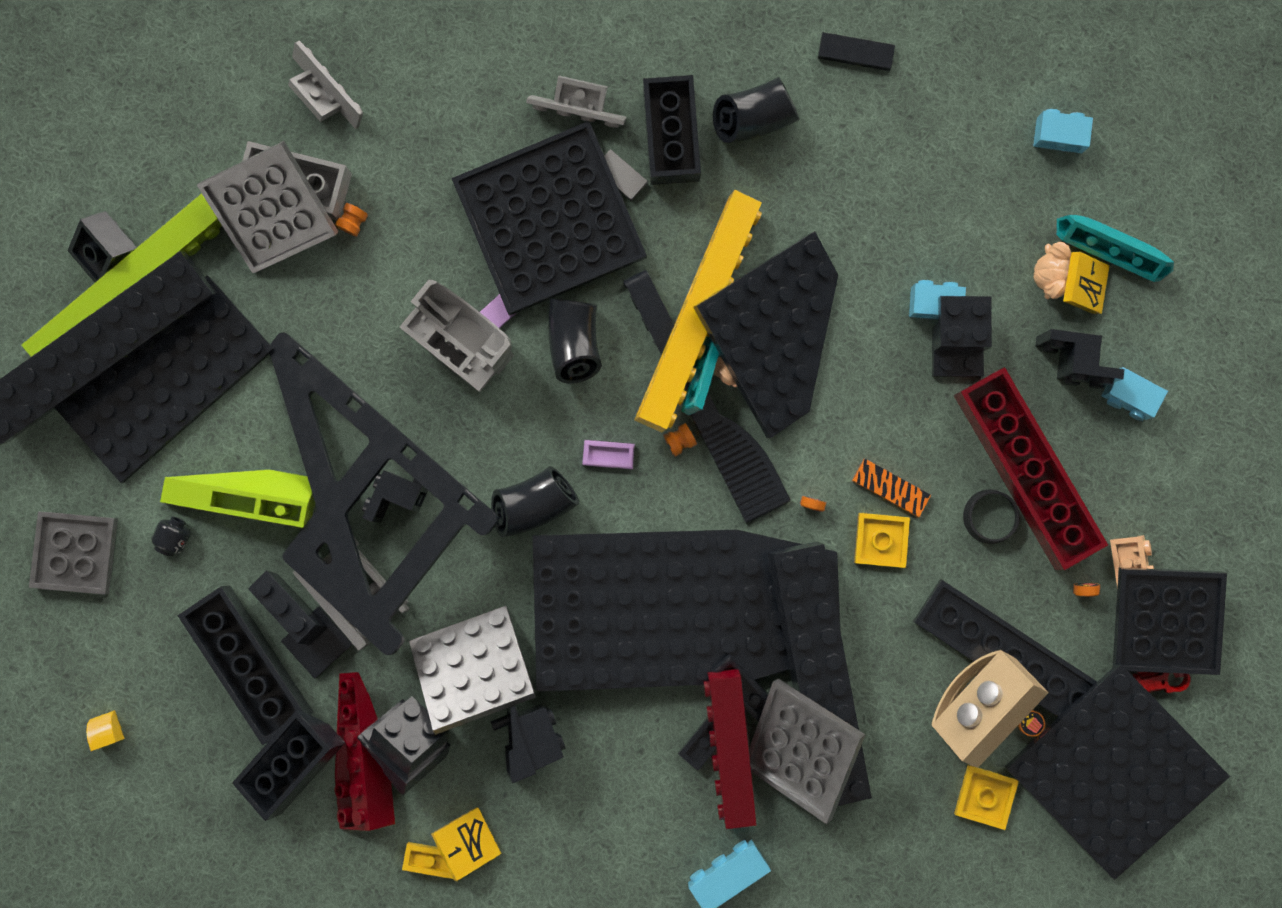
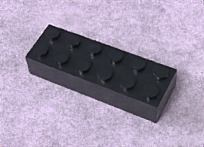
M230 585L220 586L177 615L262 746L269 742L296 710H301L309 715L313 713V710Z

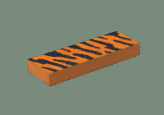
M863 459L852 479L858 485L916 517H920L931 496L929 493L867 459Z

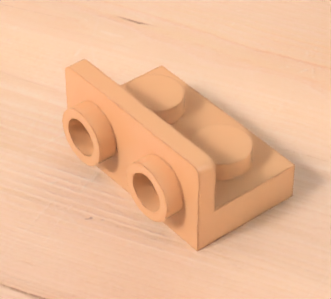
M1144 535L1110 540L1117 586L1119 567L1154 569V566H1149L1148 556L1152 555L1150 540L1145 541Z

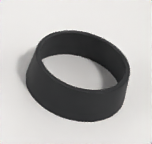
M988 489L974 494L968 500L964 508L963 520L967 531L974 539L986 544H996L1006 540L1016 531L1019 525L1020 513L1017 504L1009 495L997 490ZM987 494L1003 495L1010 501L1015 512V522L1012 530L1007 536L1000 539L984 537L975 529L972 522V510L975 503Z

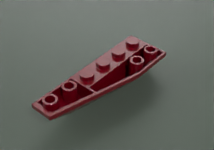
M359 672L339 674L337 734L343 739L345 744L336 753L334 792L337 797L339 828L371 831L394 825L395 815L391 781L383 773L381 766L357 739L358 735L378 720Z

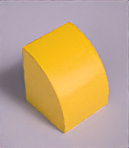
M115 710L88 721L87 739L91 751L124 739Z

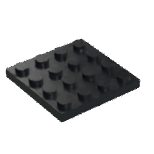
M1119 567L1112 668L1119 662L1127 671L1220 675L1227 573L1223 571Z

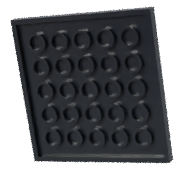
M589 121L451 178L509 316L647 258Z
M1119 662L1005 766L1114 880L1231 777Z

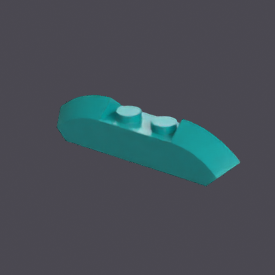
M1067 215L1057 218L1056 235L1068 244L1153 282L1161 281L1173 272L1174 261L1143 241L1084 216Z

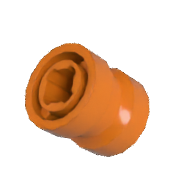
M346 203L342 209V217L338 218L334 225L342 231L357 237L360 232L359 227L362 222L366 221L368 214L360 208Z
M686 423L680 425L677 431L668 432L663 435L675 457L682 453L683 448H692L697 445Z

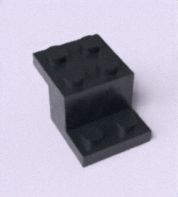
M940 296L938 298V323L932 327V377H984V351L992 347V296Z
M1050 329L1036 337L1035 347H1043V352L1058 353V349L1060 350L1057 379L1064 380L1066 385L1078 386L1080 382L1089 383L1090 388L1104 389L1105 386H1113L1115 382L1124 379L1125 369L1099 366L1102 335Z
M383 470V473H379L374 480L373 488H375L372 497H368L363 505L362 511L365 513L362 518L371 522L381 523L390 502L419 512L428 490L415 478L413 481H410L397 474Z

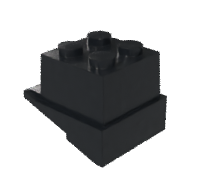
M412 696L407 701L402 699L357 737L381 766L383 773L402 795H405L447 757L451 746L447 742L449 730L435 734L428 710Z
M541 704L517 712L514 705L507 708V715L490 721L494 731L508 726L509 744L505 745L506 771L512 783L536 774V770L564 757L562 750L566 749L561 735L558 732H554L553 726L556 725V720L552 710L546 709Z

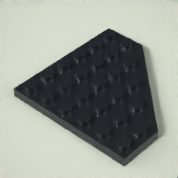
M815 231L804 236L693 306L766 438H772L810 412L838 280V273Z

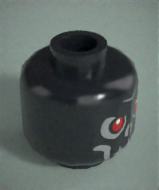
M171 517L170 520H161L151 538L152 544L155 546L154 549L166 556H174V554L181 553L191 535L190 530L185 526L186 522L177 517Z

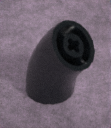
M780 77L748 90L721 95L714 104L712 114L715 132L724 143L739 142L763 136L800 120L791 97Z
M550 299L548 324L550 352L556 379L562 383L574 384L586 381L594 377L602 367L596 337V304Z
M552 466L547 467L526 481L494 490L491 497V509L499 518L495 529L502 538L541 527L579 505L578 496L570 483Z

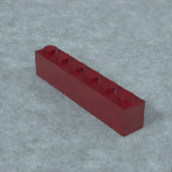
M736 669L723 670L716 673L707 672L708 681H704L705 697H710L711 706H706L708 722H713L714 731H709L711 747L716 746V755L712 756L713 770L718 771L719 780H714L716 796H721L722 804H717L719 820H724L726 829L757 826L741 675L739 670Z

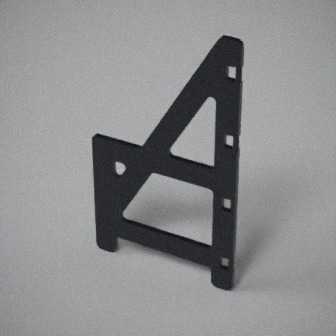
M281 332L270 344L274 348L270 352V356L317 507L314 515L283 553L282 558L383 654L394 655L403 645L405 638L402 632L392 624V617L465 525L470 526L479 535L486 536L497 525L499 521L498 515L373 406L361 398L315 356L310 354L292 336ZM299 352L308 359L303 366L295 360ZM314 392L319 394L369 439L367 447L340 481H337L313 407L311 395ZM352 398L362 406L357 412L348 406ZM407 446L417 454L412 460L403 454ZM393 459L438 498L444 507L385 584L373 596L348 520V513L388 461ZM464 495L474 503L469 510L460 503ZM325 543L328 544L332 556L330 564H327L318 554L320 548Z

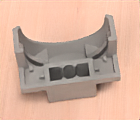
M428 280L411 300L415 309L400 326L404 332L479 392L482 391L495 374L499 375L514 357L511 351V339L501 329L454 292L434 280Z

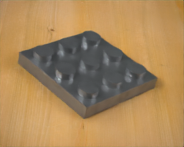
M38 511L29 588L109 594L118 518Z

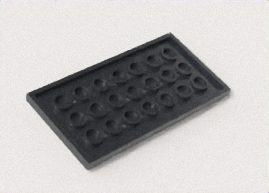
M208 275L205 278L217 292L215 296L56 408L58 413L120 483L128 480L263 361L274 349Z

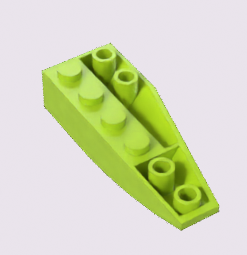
M274 470L165 477L160 500L162 503L302 528L313 516L315 500L307 476Z

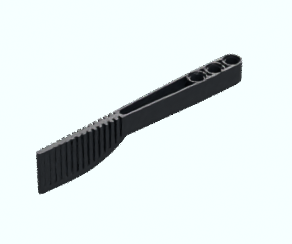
M643 270L623 280L625 288H628L631 295L630 298L636 310H639L642 321L654 340L653 343L662 355L674 323L646 270ZM687 381L684 391L688 390L690 382ZM707 393L703 409L691 414V417L745 523L747 524L790 502L791 499L771 460L760 444L741 426L720 415L709 393Z

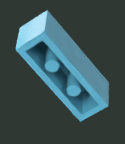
M746 840L739 842L733 847L734 852L726 857L724 854L718 856L712 861V867L706 871L700 869L690 876L691 881L688 882L689 889L701 908L719 907L771 872L769 865L752 840L746 842Z

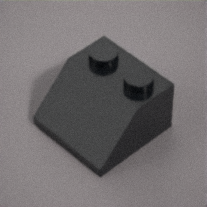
M104 211L80 219L67 251L96 283L137 247L120 229L117 222Z

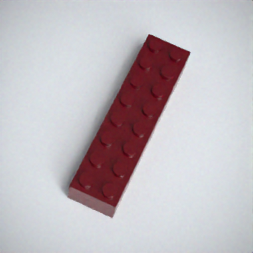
M1005 367L954 395L1054 570H1066L1108 546L1104 536Z

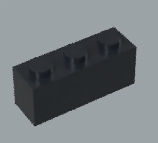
M266 570L248 588L297 643L310 645L327 628L277 573Z

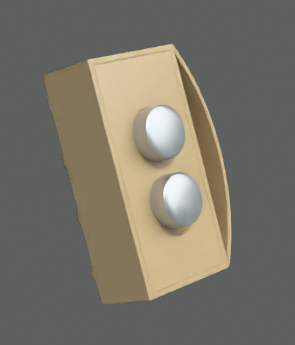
M998 650L980 657L956 676L944 692L937 706L932 726L963 762L978 768L1049 692L1016 658ZM970 680H972L971 683L962 691V689L967 685V683Z

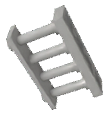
M354 537L355 542H356V546H358V545H359V542H358L357 539ZM358 549L364 570L374 580L369 588L371 594L375 595L385 584L386 580ZM331 553L323 558L327 564L332 562ZM296 571L293 572L358 651L371 643ZM408 599L399 608L401 613L409 610V607L406 605L409 602Z

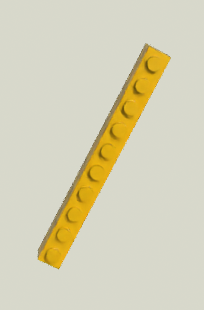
M734 190L728 197L636 414L635 421L661 433L667 430V428H672L677 414L674 413L677 404L681 405L685 399L687 391H684V387L687 381H692L696 372V368L693 367L696 359H701L706 348L703 342L706 336L709 337L693 306L734 281L731 275L734 269L737 270L743 260V256L740 254L743 247L747 248L753 234L749 232L752 225L756 226L762 212L759 211L762 202L737 190Z

